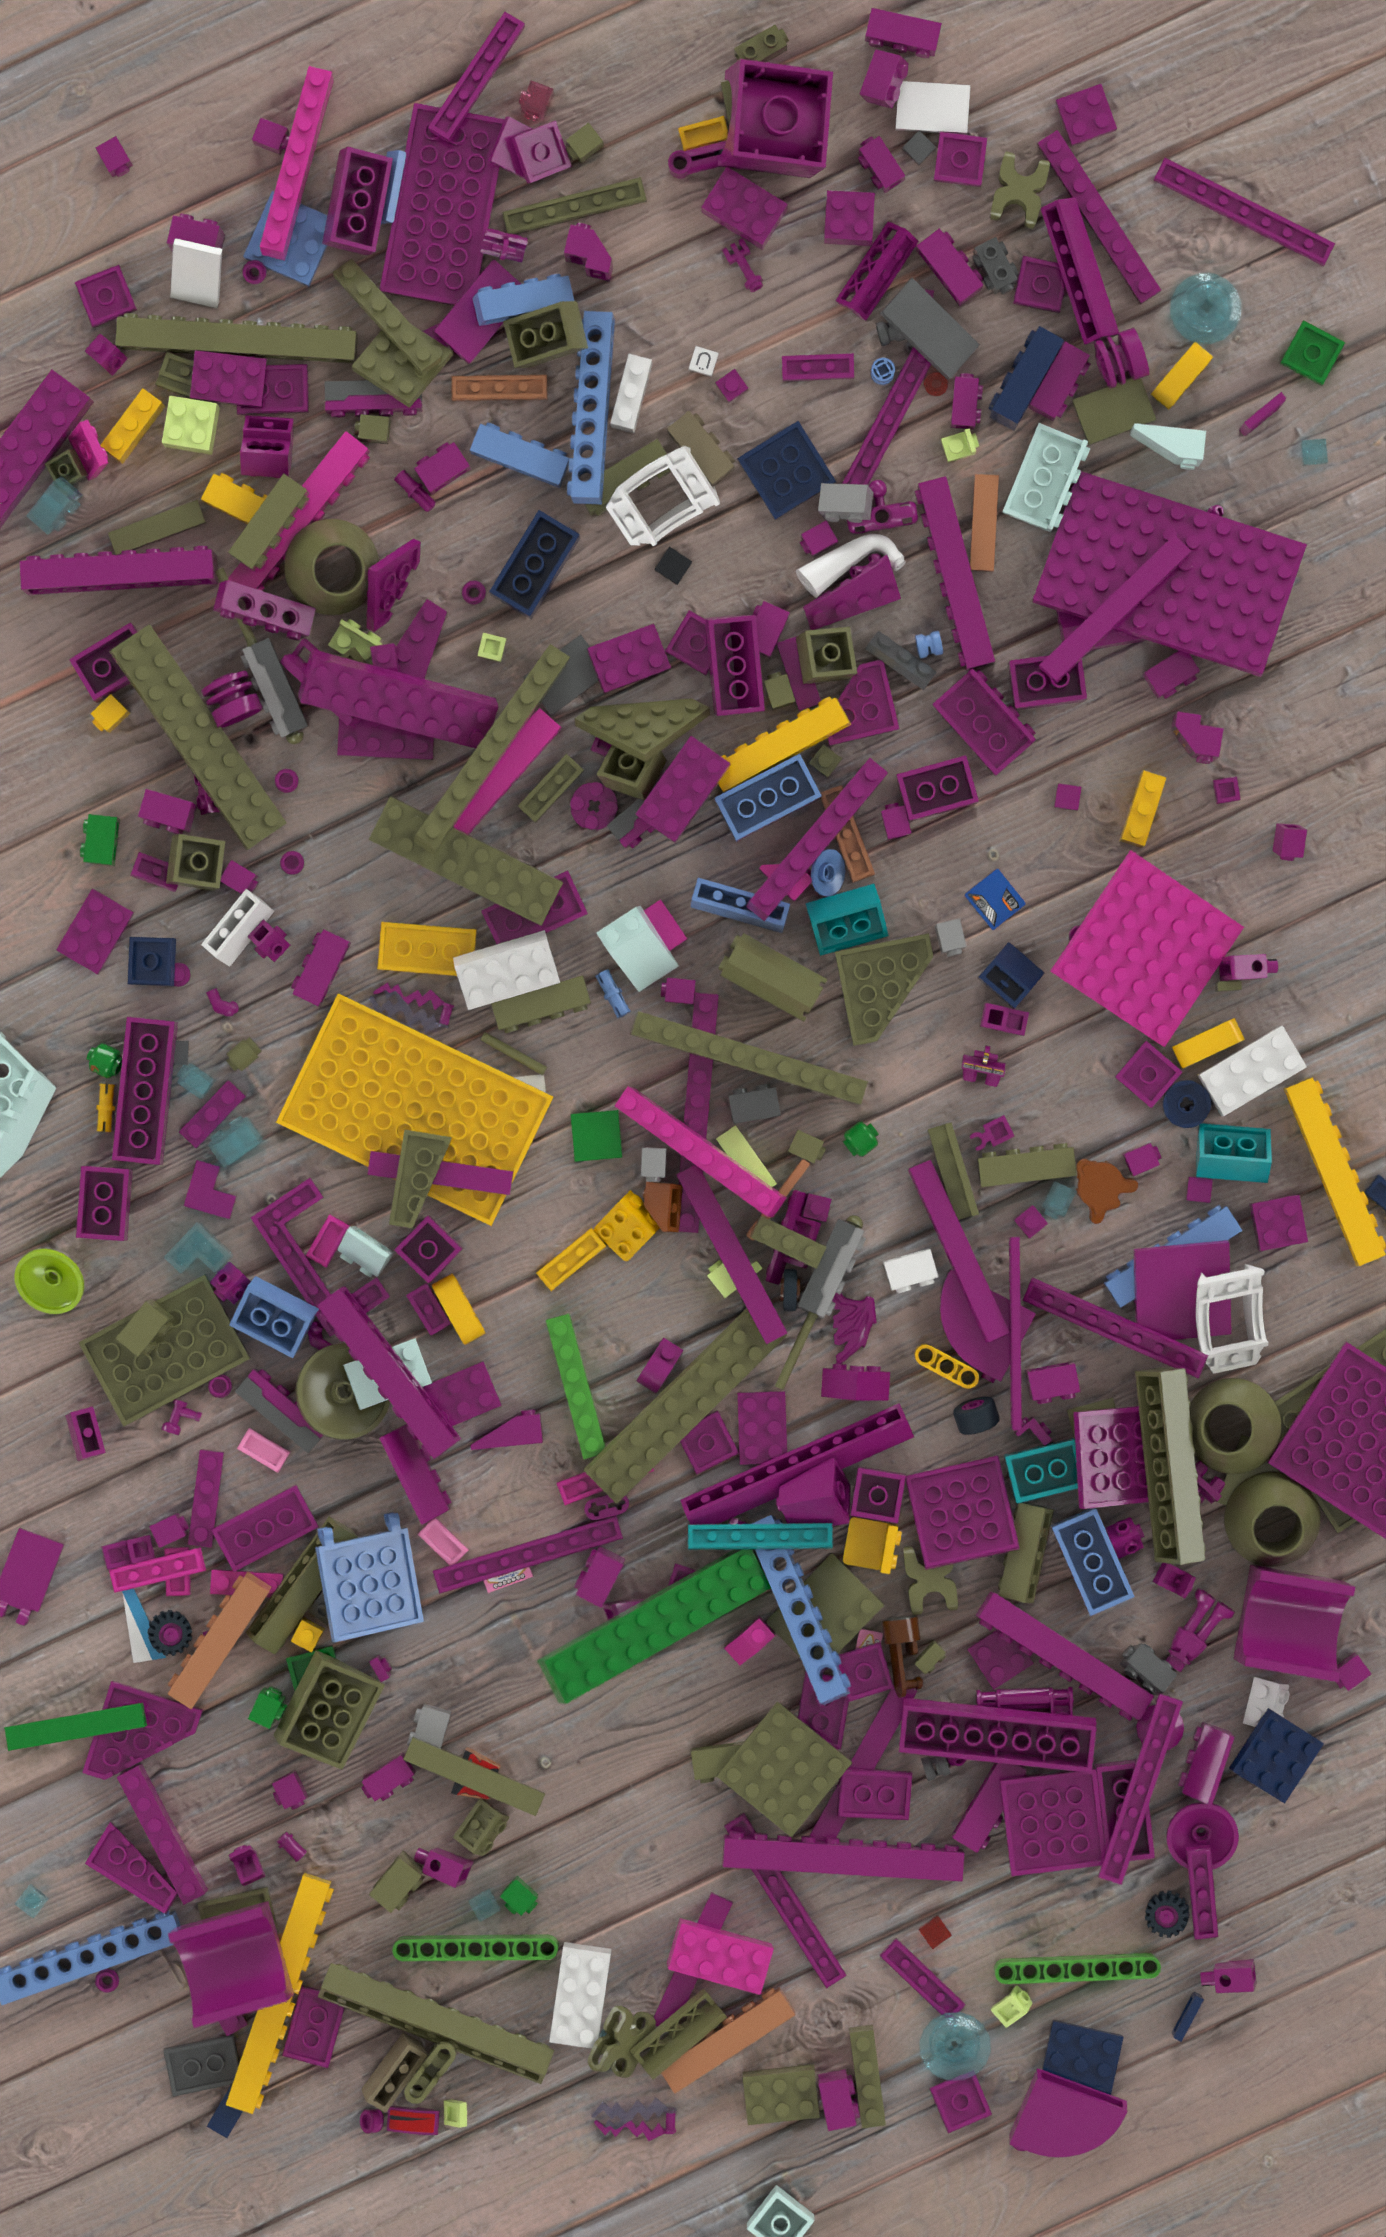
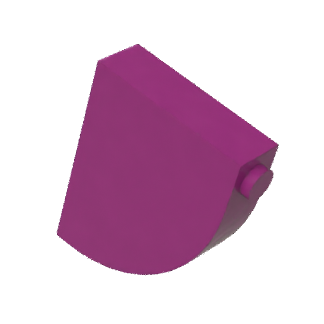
M949 1269L942 1285L939 1306L940 1319L945 1335L951 1346L964 1361L983 1372L982 1378L992 1383L995 1380L1001 1382L1010 1365V1334L987 1344L955 1272ZM991 1290L1010 1332L1009 1299ZM1020 1305L1022 1342L1036 1313Z
M1037 2068L1009 2133V2145H1012L1019 2151L1026 2150L1047 2157H1071L1089 2152L1106 2142L1118 2130L1128 2112L1127 2101Z

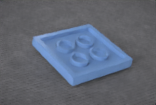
M272 191L243 257L249 261L258 260L264 264L265 268L310 287L327 249V245L322 244L327 215L300 204L285 261L264 256L261 254L260 243L274 195Z

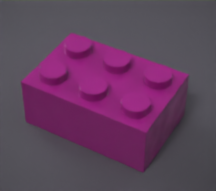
M727 166L701 207V212L761 250L764 249L788 210L787 203Z
M131 622L69 659L96 703L130 684V681L109 651L138 632Z
M1049 655L1009 660L1008 669L1014 709L1017 711L1085 702L1087 700L1082 659L1057 683L1039 668V665Z
M966 755L896 774V780L909 822L978 804L979 802Z
M81 1166L76 1238L128 1241L133 1169Z
M599 1546L598 1550L592 1549L585 1564L588 1570L587 1572L581 1571L574 1588L578 1589L576 1596L602 1608L624 1565L625 1558L602 1546Z

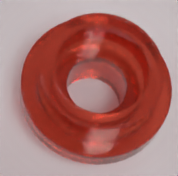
M933 372L926 377L924 388L929 395L938 397L946 392L948 380L941 373ZM934 380L940 381L941 386L939 388L932 386Z

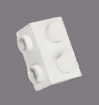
M1254 1677L1243 1723L1256 1727L1268 1708L1284 1717L1282 1713L1284 1705L1289 1699V1685Z

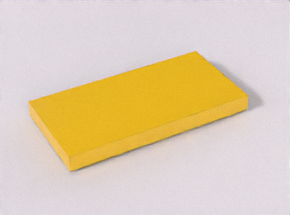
M381 922L377 969L457 976L453 957L475 951L477 930Z

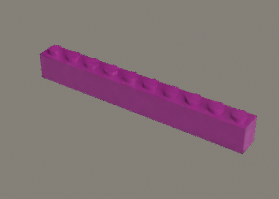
M899 1403L683 1498L680 1501L690 1525H717L779 1497V1487L829 1458L835 1457L839 1466L843 1469L914 1438V1435Z
M738 1831L729 1832V1835H724L722 1865L727 1868L963 1882L965 1853L962 1849H959L958 1845L946 1844L944 1848H935V1844L921 1843V1847L911 1846L910 1842L903 1841L897 1842V1845H887V1841L873 1840V1844L863 1843L862 1839H849V1842H839L840 1839L835 1837H825V1841H815L816 1837L801 1836V1839H792L789 1835L778 1834L777 1838H769L766 1833H753V1836H744L743 1832Z

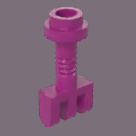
M742 238L738 240L742 248L741 250H738L735 243H733L730 247L734 254L730 255L726 247L722 249V252L729 265L737 262L747 280L744 286L752 293L763 287V279L760 275L755 276L745 257L751 253Z

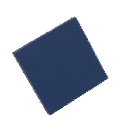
M130 937L127 984L174 986L176 938Z

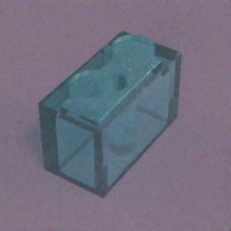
M61 476L52 482L26 516L47 535L55 530L59 532L67 523L65 520L66 516L69 513L71 515L74 514L81 504L78 501L83 494Z
M239 1116L230 1123L231 1128L226 1132L220 1130L210 1137L212 1142L207 1145L224 1168L229 1167L265 1141L249 1117L243 1119L242 1116Z

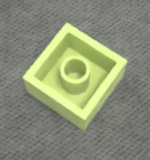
M169 396L162 444L167 448L212 455L220 411L218 404Z

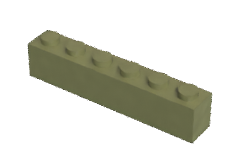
M330 1516L321 1526V1528H332L334 1543L359 1538L350 1528ZM316 1533L245 1632L254 1643L273 1654H276L284 1646L290 1633L299 1625L300 1619L312 1607L314 1600L323 1590L315 1548L322 1546L318 1533Z

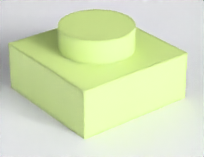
M483 633L477 656L501 662L507 639Z
M453 2099L444 2100V2125L458 2128L466 2127L467 2102Z

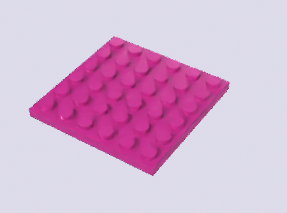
M1130 850L1050 972L1165 1047L1222 962V957L1226 956L1244 927Z

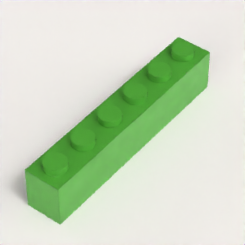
M568 1313L546 1319L583 1459L597 1456L606 1447L571 1315Z

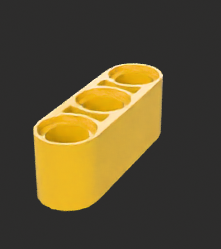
M1194 342L1151 395L1169 410L1209 364L1213 356L1197 342Z
M1233 1018L1173 1046L1172 1049L1183 1069L1245 1040L1236 1019Z
M453 1273L431 1284L464 1345L486 1334Z
M921 1344L915 1349L914 1357L923 1367L963 1388L970 1389L977 1385L979 1375L971 1366L928 1344ZM924 1348L930 1349L932 1352L931 1359L926 1362L919 1359V1352ZM943 1360H951L953 1369L948 1373L942 1372L940 1370V1363ZM965 1371H971L974 1374V1380L970 1384H965L961 1380V1375Z

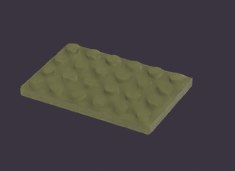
M206 1274L154 1301L174 1318L171 1321L173 1324L172 1328L165 1336H159L156 1339L158 1345L150 1354L137 1357L115 1339L136 1312L78 1342L123 1427L251 1359L237 1331L229 1326L231 1320L218 1296L214 1293V1289Z

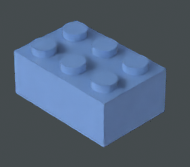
M255 1276L247 1286L229 1326L294 1358L301 1348L319 1309Z

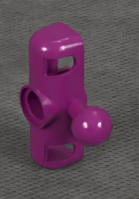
M874 480L869 484V487L873 491L876 507L871 508L870 520L854 523L847 519L849 532L853 535L916 524L918 522L916 504L913 501L885 505L884 496L887 492V486L881 480ZM881 511L889 514V519L885 523L876 521V515ZM912 518L911 523L903 524L902 519ZM864 526L865 531H855V527Z

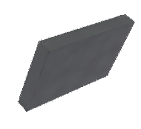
M581 634L560 649L570 659L565 669L541 701L551 716L599 681L586 650L590 646Z
M234 2034L163 2049L173 2097L232 2085L240 2064Z

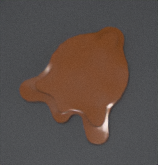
M1082 1159L1076 1165L1077 1179H1079L1076 1192L1079 1198L1087 1204L1090 1221L1094 1224H1099L1103 1221L1106 1211L1120 1206V1200L1118 1199L1120 1193H1133L1138 1188L1136 1180L1123 1177L1120 1171L1108 1161L1096 1162Z

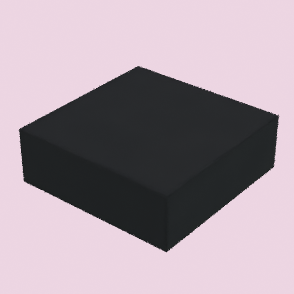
M669 547L656 566L655 571L678 585L692 564V561Z

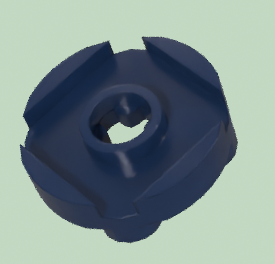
M1184 1080L1176 1082L1165 1092L1162 1102L1163 1112L1167 1119L1178 1127H1196L1207 1118L1211 1110L1210 1095L1205 1088L1194 1081ZM1188 1097L1189 1101H1193V1106L1189 1108L1190 1111H1185V1108L1180 1107V1103L1184 1101L1183 1098Z

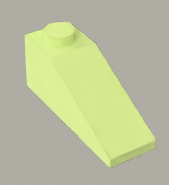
M736 1125L716 1138L728 1156L771 1187L777 1184Z

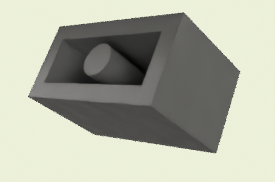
M770 1084L756 1086L757 1091L747 1092V1088L732 1090L733 1095L729 1096L733 1123L737 1124L781 1116L776 1087L771 1088Z

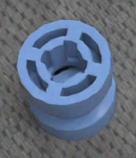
M879 358L872 365L871 378L878 385L889 384L894 378L895 366L888 358Z
M939 631L931 632L927 636L923 634L915 635L920 659L926 658L929 654H943Z

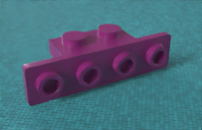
M794 1190L788 1199L787 1213L781 1225L816 1242L821 1223L801 1217L808 1194ZM773 1248L774 1254L771 1263L766 1269V1282L779 1285L786 1263L805 1269L808 1268V1265Z

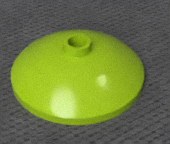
M52 1249L33 1250L24 1255L16 1266L14 1279L19 1294L30 1306L41 1312L49 1314L68 1312L79 1303L83 1296L84 1279L78 1266L61 1252Z

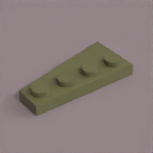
M404 1130L389 1225L414 1228L453 1137Z

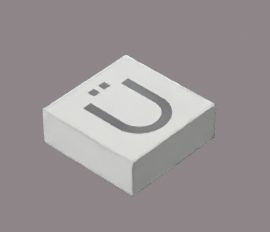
M696 346L689 370L712 377L719 353Z

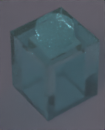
M190 1063L188 1066L185 1064L177 1074L179 1077L177 1083L199 1099L205 1097L216 1081L215 1078L194 1063Z
M1053 1181L1041 1206L1046 1209L1044 1214L1055 1219L1058 1216L1065 1217L1076 1191Z

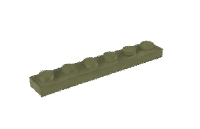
M352 258L333 272L334 278L422 375L441 362V357Z

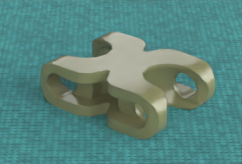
M1006 151L998 177L1000 184L1004 187H1000L995 191L990 219L1000 220L1005 207L1010 204H1017L1025 211V227L1034 229L1041 207V199L1036 193H1041L1045 188L1050 162L1040 160L1035 173L1030 176H1022L1014 168L1015 154Z
M904 1546L903 1557L906 1574L910 1578L917 1580L908 1588L913 1616L922 1614L923 1598L932 1591L939 1592L944 1596L946 1606L950 1611L957 1610L956 1585L952 1579L944 1577L952 1571L953 1564L926 1570L925 1565L917 1561L913 1547Z
M613 2007L604 2023L603 2029L607 2033L606 2036L600 2037L595 2041L588 2056L590 2068L593 2071L606 2072L611 2067L616 2076L622 2078L630 2077L638 2061L629 2050L655 2029L656 2021L653 2015L647 2012H638L633 2016L626 2007ZM622 2014V2019L619 2022V2016ZM646 2020L644 2028L640 2030L643 2021ZM603 2054L601 2062L598 2064V2059ZM625 2061V2067L622 2070V2064Z
M445 2041L439 2044L435 2043L428 2052V2056L405 2088L404 2095L409 2102L419 2104L424 2101L440 2077L447 2071L457 2053L452 2044ZM447 2049L450 2053L444 2054L440 2050ZM418 2084L422 2089H415L414 2085Z

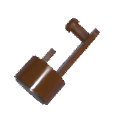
M913 1615L892 1617L882 1621L885 1644H889L894 1688L898 1698L905 1697L908 1689L915 1688L920 1690L924 1685L923 1679L920 1676L905 1680L901 1643H905L908 1655H917V1641L921 1640L918 1616Z

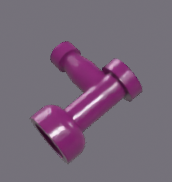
M174 1399L173 1404L175 1405L169 1422L163 1423L161 1430L179 1436L181 1428L178 1425L180 1417L195 1419L194 1421L199 1422L202 1413L186 1408L188 1403Z

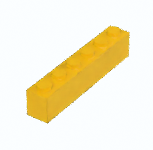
M827 697L818 702L819 707L812 711L809 708L797 714L798 718L794 721H783L776 726V731L770 734L764 732L755 737L756 742L749 746L747 743L734 749L735 753L729 757H726V755L721 756L731 763V766L718 783L723 793L787 761L852 725L839 700L836 697L833 699Z

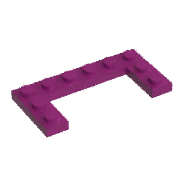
M309 1178L252 1216L251 1219L306 1302L319 1309L318 1305L328 1298L331 1293L285 1226V1223L324 1198L313 1180ZM378 1277L352 1293V1296L365 1313L390 1297ZM319 1309L316 1316L331 1337L334 1335L335 1329L330 1322L324 1321L319 1313L321 1311Z

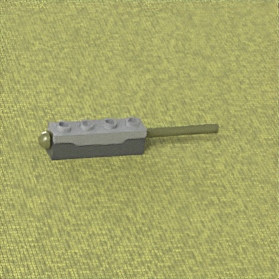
M224 568L215 571L220 583L229 580ZM236 618L247 642V647L242 649L244 655L240 657L245 668H251L254 677L250 679L255 690H260L263 695V699L260 702L265 713H271L273 721L270 722L275 735L280 734L281 738L286 737L290 744H299L303 740L304 733L303 731L298 733V731L309 725L270 638L257 643L251 627L243 624L241 619Z
M851 1215L845 1220L846 1222L838 1219L828 1239L827 1248L817 1269H814L797 1308L808 1312L776 1382L775 1387L784 1390L815 1320L818 1317L824 1319L825 1314L830 1316L836 1303L832 1302L835 1293H841L846 1281L842 1280L845 1271L850 1273L856 1261L852 1256L855 1250L861 1251L866 1238L862 1237L864 1230H861L863 1228V1221L859 1216Z

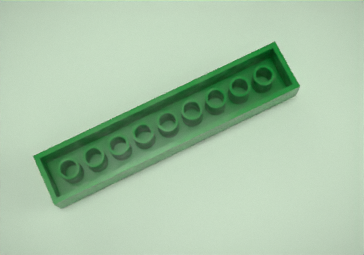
M752 1549L732 1550L538 1659L537 1662L558 1703L567 1704L767 1591L771 1586Z

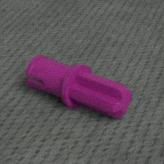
M405 469L394 478V481L408 494V498H413L426 512L431 511L435 507V501L422 488L423 485L421 483L418 484Z

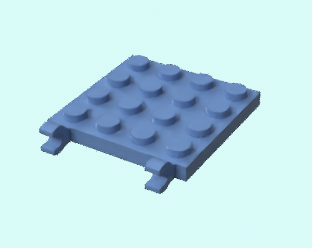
M398 1513L384 1514L385 1524L389 1531L336 1543L333 1540L331 1527L317 1529L322 1546L315 1548L332 1642L424 1622L408 1528L400 1527Z

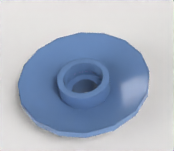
M832 849L824 850L812 865V885L821 896L829 897L836 894L844 882L845 862L838 851Z

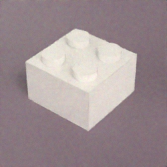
M929 1248L883 1261L890 1289L896 1290L897 1293L911 1290L910 1285L919 1283L921 1287L935 1283L934 1278L938 1277Z

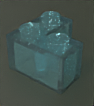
M197 1222L164 1258L181 1274L185 1273L198 1258L214 1273H217L234 1254L201 1222Z

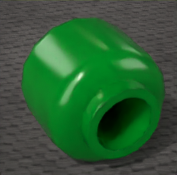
M101 1043L96 1048L92 1047L87 1054L86 1059L89 1061L90 1071L104 1078H111L113 1075L117 1076L121 1071L122 1054L119 1050Z
M859 1121L844 1133L845 1140L842 1142L853 1156L864 1157L878 1146L876 1137L879 1133L871 1123L866 1125L864 1122Z

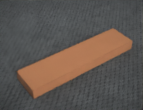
M547 375L451 376L452 401L548 400Z
M975 474L970 553L971 571L994 572L999 475Z
M842 785L820 793L825 810L843 790ZM853 816L835 837L852 883L875 875Z
M804 1159L801 1160L778 1192L786 1197L810 1163ZM761 1213V1216H763V1217H765V1218H767V1219H770V1218H771V1217H767L766 1215H764L763 1213ZM756 1220L755 1223L752 1225V1227L749 1229V1231L746 1233V1236H747L748 1238H750L752 1241H754V1239L751 1238L750 1235H751V1233H752V1231H753V1228H754V1226H755L757 1220Z

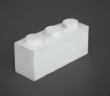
M628 354L610 423L611 428L635 433L652 368L651 359Z
M246 889L201 945L214 957L230 967L251 941L247 936L263 919L267 921L274 913V910L258 896Z

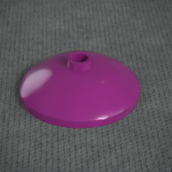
M1197 1802L1183 1807L1173 1816L1167 1828L1166 1841L1172 1857L1185 1868H1187L1186 1847L1210 1845L1212 1869H1216L1224 1865L1235 1853L1239 1841V1833L1234 1818L1226 1809L1214 1803L1211 1806L1204 1802ZM1198 1828H1204L1202 1833L1196 1832Z

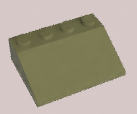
M833 1553L803 1582L804 1585L808 1584L812 1591L813 1598H811L813 1607L817 1606L821 1612L823 1620L820 1623L823 1630L827 1629L831 1636L832 1642L829 1644L833 1652L837 1651L839 1653L884 1606V1603ZM803 1602L796 1604L794 1608L796 1615L804 1613L805 1605ZM778 1608L765 1622L800 1657L782 1612ZM812 1624L804 1628V1635L806 1637H811L815 1632ZM820 1646L814 1649L813 1656L816 1660L821 1659L824 1655V1649Z
M315 1651L274 1733V1737L278 1744L343 1770L385 1685L334 1657Z

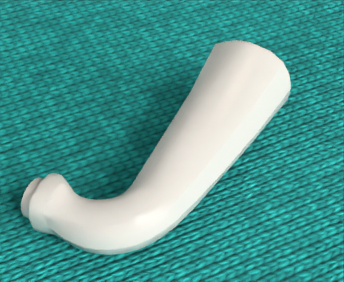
M868 534L854 539L798 568L796 574L809 593L817 598L835 580L871 553H880L884 556L887 554L894 571L902 568L906 561L903 554L898 551L895 544L889 538L880 534Z

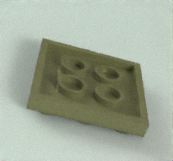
M413 326L441 357L439 364L422 375L381 330L352 365V370L410 408L451 359L453 352Z

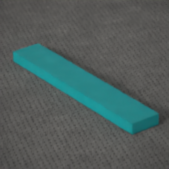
M832 1523L688 1525V1550L833 1548Z

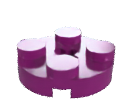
M599 782L586 783L580 786L574 792L570 801L571 814L578 825L589 830L606 828L615 819L618 811V802L614 792ZM591 800L601 803L598 806L599 812L596 813L594 810L588 811L587 808L590 807L589 802Z

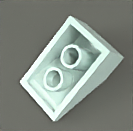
M1134 423L1130 430L1131 437L1170 462L1180 465L1181 469L1194 470L1195 466L1199 467L1203 461L1206 431Z
M641 906L633 908L597 932L609 954L639 992L679 967Z
M356 1226L348 1228L337 1249L342 1253L340 1257L349 1264H352L353 1261L361 1266L360 1271L370 1278L373 1275L378 1277L395 1253Z
M415 1338L392 1346L422 1387L432 1383ZM359 1360L343 1365L360 1410L388 1400L380 1395L377 1389L379 1386L376 1382L370 1380L363 1372L364 1367Z

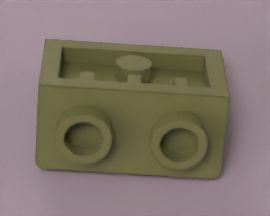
M479 1798L453 1838L473 1854L484 1856L492 1849L493 1842L498 1834L505 1830L506 1822L510 1817L498 1811L486 1800Z

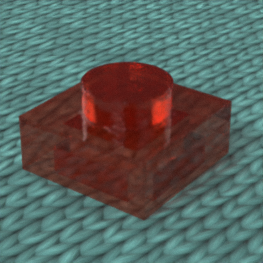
M936 1915L918 1928L932 1949L952 1936L939 1915Z

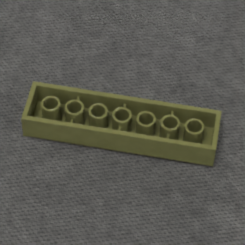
M393 796L389 797L369 838L370 841L542 926L563 881L455 827L452 828L433 855L414 842L417 832L427 820L429 814Z
M1159 1367L1135 1371L1155 1562L1182 1565L1205 1561L1206 1547L1202 1534L1201 1500L1197 1486L1198 1473L1195 1467V1448L1192 1439L1193 1426L1190 1420V1400L1187 1392L1188 1378L1185 1368Z

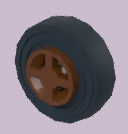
M785 1269L784 1278H781L780 1302H783L784 1311H796L797 1302H800V1279L797 1278L796 1269Z

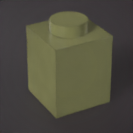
M589 122L566 139L567 153L573 160L578 159L581 164L604 147L603 140Z
M361 414L360 421L356 420L355 435H358L360 442L389 445L391 420L389 417Z
M781 672L768 675V680L764 681V686L772 711L795 704V698L787 674L782 675Z
M797 1130L788 1152L815 1163L816 1159L821 1161L826 1148L822 1146L824 1141Z

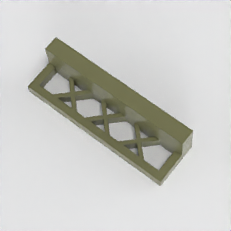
M952 1122L927 1129L947 1196L958 1220L979 1215Z
M703 1988L629 2051L654 2080L727 2017ZM706 1998L708 2003L702 2008L696 2009L697 2005ZM683 2016H688L683 2024H678ZM664 2032H669L664 2040H659ZM651 2047L650 2051L641 2058L639 2053L645 2048Z

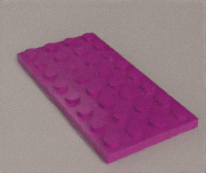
M414 103L405 149V165L395 218L391 224L380 290L386 294L454 306L481 273L484 253H480L485 230L486 228L489 229L500 167L488 162L505 119L468 113L448 143L428 131V126L440 110V107Z

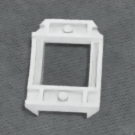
M682 446L662 456L636 472L616 488L606 505V509L630 545L640 546L641 543L654 546L662 537L676 527L703 513V510L720 504L715 486L712 487L690 453L691 448ZM670 468L689 499L680 503L648 526L628 494L648 479Z
M1245 1264L1244 1270L1207 1278L1202 1273L1199 1278L1196 1300L1198 1340L1200 1351L1209 1355L1206 1364L1213 1374L1256 1365L1261 1358V1350L1263 1347L1268 1346L1263 1323V1287L1261 1286V1279L1265 1271L1261 1268ZM1243 1296L1248 1341L1212 1348L1209 1329V1303Z

